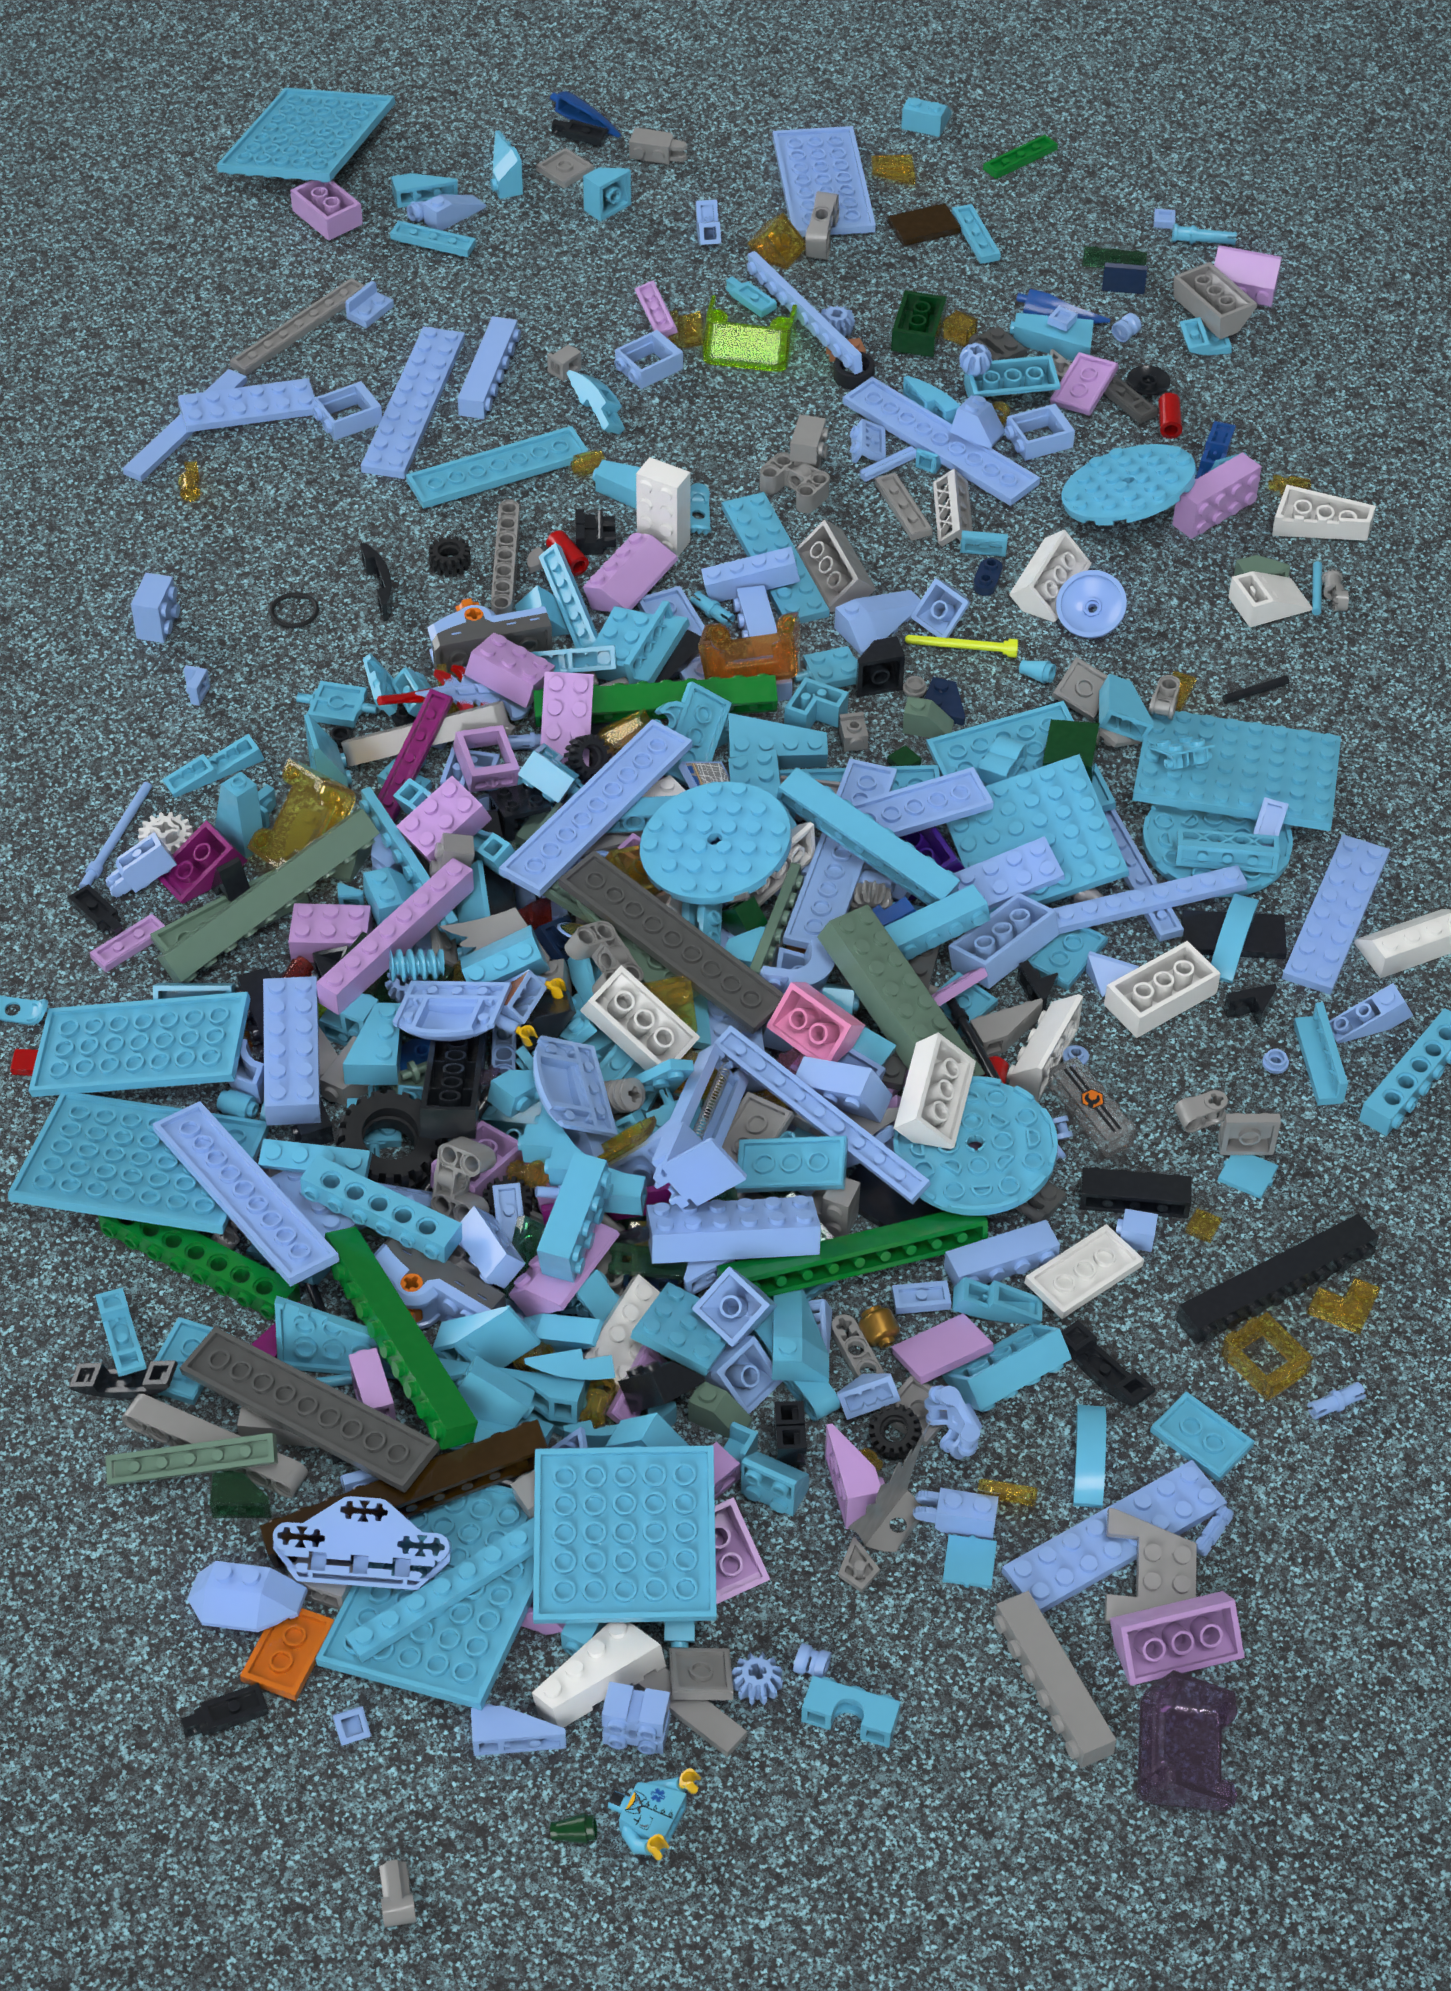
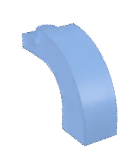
M811 939L804 953V967L785 969L763 966L759 975L784 994L791 982H806L820 991L826 984L835 962L819 940Z

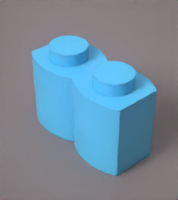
M998 736L994 742L990 743L986 756L978 762L977 771L981 781L993 784L1016 776V773L1021 769L1026 760L1027 744Z

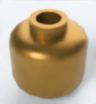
M876 1305L861 1314L862 1319L859 1321V1328L869 1346H880L881 1349H885L896 1342L895 1337L899 1334L900 1327L889 1308H882L881 1305Z

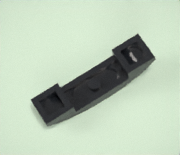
M360 543L361 561L366 575L376 574L381 588L376 589L378 608L383 622L388 621L393 608L392 582L389 569L383 558L366 543Z
M1077 1320L1061 1331L1073 1361L1100 1388L1117 1400L1135 1407L1155 1393V1388L1136 1371L1130 1374L1098 1346L1097 1336L1080 1321Z
M176 1360L151 1361L147 1369L120 1377L116 1369H107L103 1363H78L69 1388L79 1393L105 1398L131 1399L135 1398L138 1394L152 1396L169 1388L178 1363Z

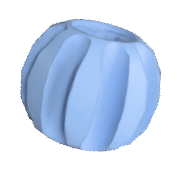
M968 344L962 349L959 356L960 367L968 375H983L991 366V352L984 344Z

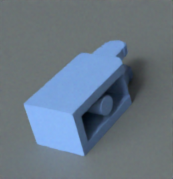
M154 832L117 857L116 866L118 869L106 877V885L110 889L111 896L116 898L130 890L137 893L142 888L149 886L151 882L161 875L168 873L177 863L170 850Z
M940 1488V1493L921 1490L915 1496L917 1503L932 1507L916 1506L913 1509V1515L917 1520L935 1523V1529L939 1532L969 1537L974 1535L976 1538L993 1540L999 1497Z

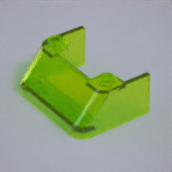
M712 295L705 322L702 349L703 361L711 365L771 372L786 370L796 335L797 305L793 304L790 318L784 316L774 318L770 323V327L728 322L726 312L716 309V296Z

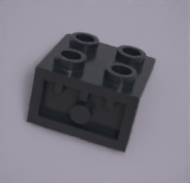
M524 783L489 791V810L497 809L504 840L507 842L515 840L518 818L551 811V804L542 796V791L536 787L531 788Z

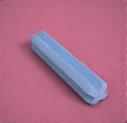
M909 446L861 469L859 476L864 482L878 477L915 459L916 449L913 446Z

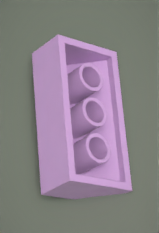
M633 533L583 586L591 609L611 612L613 607L616 606L632 610L678 560L677 555L654 536Z
M602 1223L600 1225L596 1224L593 1232L595 1233L593 1246L590 1250H586L584 1270L582 1274H577L574 1283L542 1274L538 1255L530 1260L528 1264L530 1267L514 1281L515 1286L508 1295L527 1317L564 1310L619 1237L620 1233L616 1229Z
M1223 1591L1110 1618L1114 1647L1127 1681L1131 1686L1245 1658L1235 1600Z

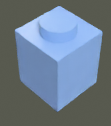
M1125 1209L1124 1218H1118L1116 1233L1133 1249L1152 1252L1158 1214Z

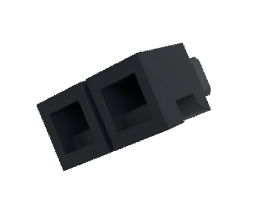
M575 509L576 546L584 555L604 554V547H616L615 516H603V509L598 510L596 514H584V509Z
M774 1402L776 1460L799 1469L800 1465H806L805 1454H807L804 1402Z

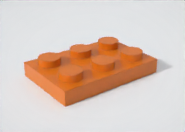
M301 1608L298 1617L288 1618L278 1625L265 1629L240 1674L241 1682L249 1685L259 1683L260 1688L297 1701L316 1664L315 1658L335 1619Z

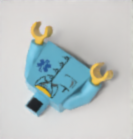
M686 1769L680 1777L647 1783L638 1782L630 1797L618 1791L612 1793L608 1802V1809L621 1814L619 1818V1831L632 1853L653 1855L656 1860L662 1859L666 1848H670L669 1842L686 1810V1793L684 1792L688 1790L691 1794H695L698 1791V1787L693 1782L701 1780V1777L695 1770Z

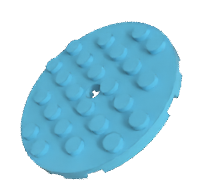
M1147 444L1123 449L1115 448L1101 457L1091 458L1089 463L1077 470L1067 480L1061 494L1063 506L1071 518L1082 523H1086L1089 520L1095 521L1096 525H1114V521L1126 519L1127 523L1138 521L1158 514L1179 502V496L1184 492L1189 493L1193 488L1197 469L1193 457L1180 447Z
M711 782L693 787L674 796L653 814L641 836L640 858L650 882L659 891L663 890L675 900L700 905L729 902L734 900V896L747 891L751 894L767 883L766 879L774 872H779L791 849V825L783 805L769 792L742 782ZM717 837L721 840L715 845L710 844L712 841L717 840Z
M1153 804L1144 820L1142 831L1143 847L1153 867L1169 881L1219 870L1175 866L1178 828L1253 834L1257 820ZM1282 824L1279 834L1280 854L1277 873L1241 871L1248 883L1247 889L1235 892V894L1244 896L1260 891L1271 885L1282 875L1288 866L1293 847L1290 825ZM1183 837V840H1195L1193 838ZM1230 893V894H1226V895H1222V896H1218V897H1233V896H1234V893Z
M972 1076L954 1148L947 1149L913 1143L896 1130L894 1131L893 1139L894 1153L930 1180L931 1185L920 1198L941 1210L970 1216L1005 1212L1016 1208L1034 1197L1052 1175L1058 1151L1057 1132L1052 1117L1046 1108H1042L1035 1101V1096L1018 1085L1012 1087L1001 1083V1079L983 1076ZM971 1142H980L982 1146L975 1151V1148L969 1146Z

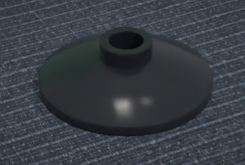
M1150 365L1133 368L1128 373L1126 380L1128 386L1134 391L1147 396L1164 393L1170 387L1171 382L1170 376L1166 371Z

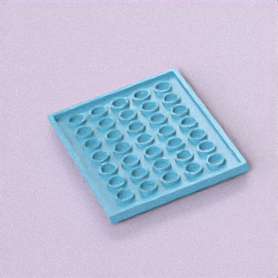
M284 88L217 163L218 172H224L229 175L245 174L246 176L259 175L266 178L282 177L283 179L295 178L303 181L318 180L324 183L331 182L396 104L395 96Z
M1175 711L1173 720L1169 719L1168 716L1155 713L1150 715L1154 726L1148 736L1143 737L1133 801L1257 820L1264 797L1289 804L1283 824L1331 831L1341 736L1290 729L1283 726L1264 725L1258 722L1238 721L1232 718L1225 719L1211 715L1192 714L1186 711ZM1191 734L1194 738H1203L1206 742L1215 744V747L1208 748L1212 752V759H1209L1207 763L1195 764L1194 766L1189 765L1188 767L1175 770L1165 768L1164 760L1167 759V755L1148 749V746L1157 744L1158 740H1178V736Z
M61 1092L8 1192L9 1202L223 1234L230 1220V1217L154 1132L153 1123L182 1110V1108L82 1093ZM211 1113L249 1156L256 1161L262 1148L263 1139H266L269 1132V1126L266 1125V1121Z
M496 1484L407 1518L422 1532L442 1534L451 1542V1562L429 1582L529 1520L515 1500L512 1488ZM419 1536L422 1544L411 1542L410 1537H407L406 1542L400 1543V1548L405 1549V1554H408L410 1548L421 1549L418 1555L421 1557H426L423 1549L434 1551L435 1556H438L439 1551L445 1550V1545L440 1544V1539H436V1543L433 1545L425 1544L426 1536ZM534 1555L363 1663L348 1644L345 1635L417 1590L352 1586L315 1658L317 1666L482 1710L533 1601ZM393 1558V1564L369 1562V1568L392 1570V1576H394L396 1558ZM411 1565L410 1571L421 1572L423 1576L420 1578H424L435 1567Z

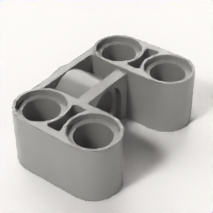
M817 191L810 224L806 232V257L828 260L831 247L832 225H837L839 218V194Z
M781 452L760 468V490L765 494L771 495L787 486L796 491V509L801 513H811L828 499L830 476L809 463L790 461V454Z
M597 921L580 926L565 944V951L569 957L575 960L592 957L602 972V975L592 986L593 994L599 990L621 965L640 982L643 980L644 973L642 969L638 966L629 949L624 945L615 928L609 922Z
M462 1136L442 1144L437 1151L431 1209L458 1222L462 1221L473 1206L489 1213L487 1201L483 1197L469 1192L471 1177L477 1176L495 1166L496 1155L494 1151L487 1145Z

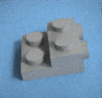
M1225 1114L1224 1122H1221L1218 1134L1220 1155H1274L1281 1124L1280 1114Z

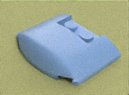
M411 981L392 1022L395 1027H399L416 1037L428 1040L459 1041L473 1038L495 1027L512 985L511 982Z
M541 1035L537 1040L538 1044L534 1050L533 1075L538 1096L546 1112L562 1128L616 1137L618 1133L595 1047Z

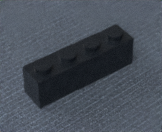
M1082 1167L1079 1210L1125 1213V1209L1158 1214L1161 1217L1188 1219L1191 1207L1192 1176Z

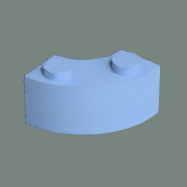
M243 1039L235 1081L228 1083L233 1090L255 1096L256 1103L262 1104L264 1099V1063L255 1061L252 1058L248 1041Z

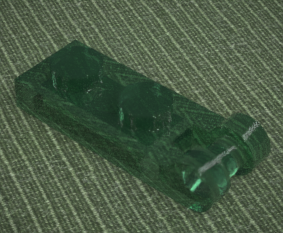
M613 1243L609 1249L612 1259L608 1263V1273L612 1275L640 1274L647 1277L684 1280L688 1262L652 1264L649 1246ZM623 1256H631V1263L623 1262Z

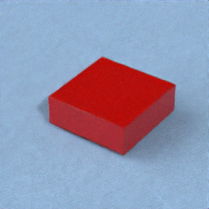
M15 1049L10 1067L11 1075L32 1076L38 1050Z

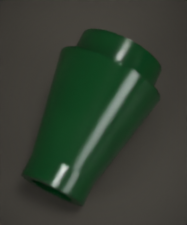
M585 1812L560 1821L551 1822L550 1835L552 1841L589 1844L590 1841L597 1840V1821L595 1815H588Z

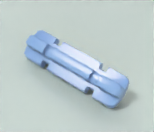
M1226 1506L1219 1507L1215 1513L1216 1515L1212 1517L1202 1531V1535L1195 1541L1197 1543L1196 1553H1199L1201 1556H1206L1210 1552L1211 1546L1217 1542L1226 1529L1225 1526H1228L1233 1519V1511Z

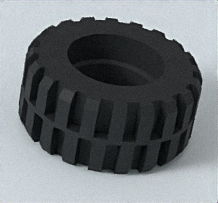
M378 1090L371 1092L369 1098L363 1095L357 1099L356 1105L351 1104L346 1109V1115L342 1116L336 1146L369 1150L365 1146L363 1139L370 1132L382 1128H390L402 1132L411 1140L414 1150L403 1158L392 1160L380 1158L372 1153L368 1179L378 1183L415 1189V1186L421 1188L430 1175L431 1163L437 1159V1151L442 1144V1138L432 1140L420 1137L421 1100L419 1098L413 1100L410 1098V1094L402 1092V1095L395 1094V1090H387L385 1094H381Z

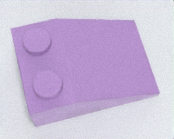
M827 1424L825 1459L845 1529H849L848 1527L853 1522L866 1514V1507L869 1504H875L878 1490L885 1483L883 1478H878L873 1464L833 1424Z
M734 1497L715 1505L716 1604L760 1585L770 1580Z

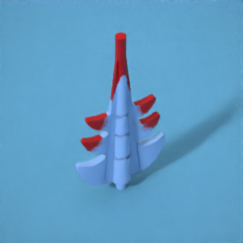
M452 665L450 669L461 682L445 671L434 670L433 675L442 686L431 689L452 696L454 699L453 703L457 705L460 711L473 708V702L478 706L498 701L504 702L505 709L513 721L523 719L530 711L532 704L524 708L464 675L466 671L464 666ZM430 688L402 694L381 695L377 697L378 705L423 703Z

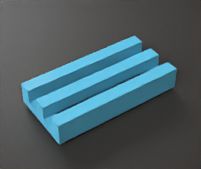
M962 530L960 553L1006 557L1008 534Z

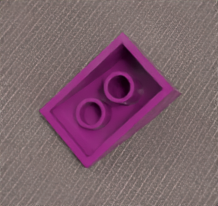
M206 820L172 855L177 865L168 873L158 877V879L180 903L184 904L211 889L217 867L236 857L240 859L242 866L248 860L220 831Z

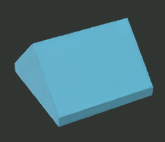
M537 585L515 605L516 611L545 606L552 625V637L569 635V630L555 596Z

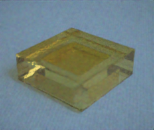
M1197 1208L1186 1227L1185 1233L1211 1244L1222 1223V1218Z

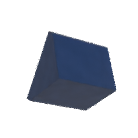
M1105 262L1102 291L1144 294L1148 266Z

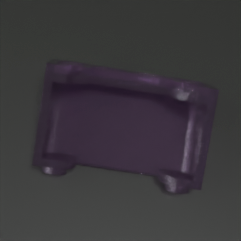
M1175 1670L1154 1683L1144 1692L1140 1702L1138 1797L1140 1800L1153 1805L1221 1812L1235 1805L1237 1798L1235 1785L1229 1780H1221L1222 1729L1233 1722L1237 1716L1236 1692Z

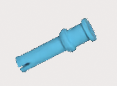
M1174 223L1172 230V242L1174 243L1176 241H1187L1189 244H1193L1198 241L1235 245L1236 239L1233 238L1237 237V232L1197 229L1195 225L1185 227Z

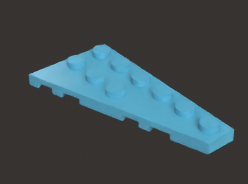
M276 1296L274 1304L277 1359L300 1371L347 1374L351 1373L348 1355L363 1349L377 1348L386 1378L398 1379L394 1377L391 1366L386 1358L381 1356L379 1346L374 1338L372 1339L369 1336L366 1326Z

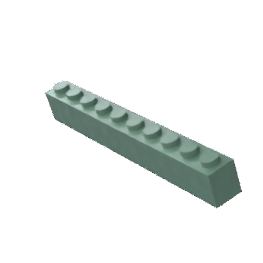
M363 808L354 810L157 957L158 961L174 983L182 981L188 983L198 975L196 971L202 966L208 968L218 960L216 956L222 951L228 953L238 945L236 941L242 936L247 938L258 930L256 926L262 921L268 923L278 915L276 911L282 906L288 908L297 901L296 896L302 891L306 894L317 886L315 882L321 877L326 879L337 871L335 867L341 862L346 864L356 857L354 852L362 848L365 850L374 844L375 840L373 838L380 834Z

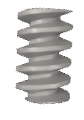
M623 1078L604 1081L612 1114L634 1112L641 1108L645 1101V1088L640 1080L637 1078Z

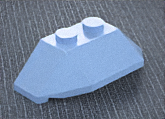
M215 1561L197 1573L187 1600L202 1625L260 1632L278 1625L288 1618L298 1617L308 1589L270 1567Z

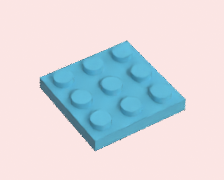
M670 1282L666 1284L637 1323L630 1337L705 1377L728 1346V1343L692 1309L700 1298Z

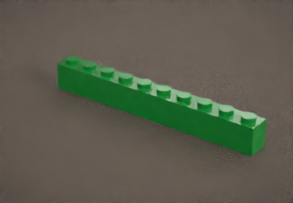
M762 673L750 677L736 675L732 678L710 677L704 680L688 678L684 681L662 680L657 683L640 681L636 684L626 685L614 683L611 686L593 684L591 724L668 719L664 714H656L655 710L667 702H681L687 683L692 681L731 702L729 713L777 712L776 676ZM544 688L534 690L536 727H542Z
M945 1211L820 1241V1255L750 1258L718 1265L717 1279L730 1266L770 1297L944 1255L946 1251L987 1239L988 1220L984 1215L970 1216Z
M357 1227L325 1233L326 1241L339 1255V1262L330 1266L334 1279L339 1281L343 1287L344 1294L355 1307L358 1318L363 1320L369 1336L372 1339L374 1338L379 1346L381 1356L386 1358L391 1366L394 1377L398 1378L404 1387L406 1397L410 1398L415 1405L417 1414L427 1425L431 1438L438 1442L441 1450L473 1442L478 1424L476 1417Z

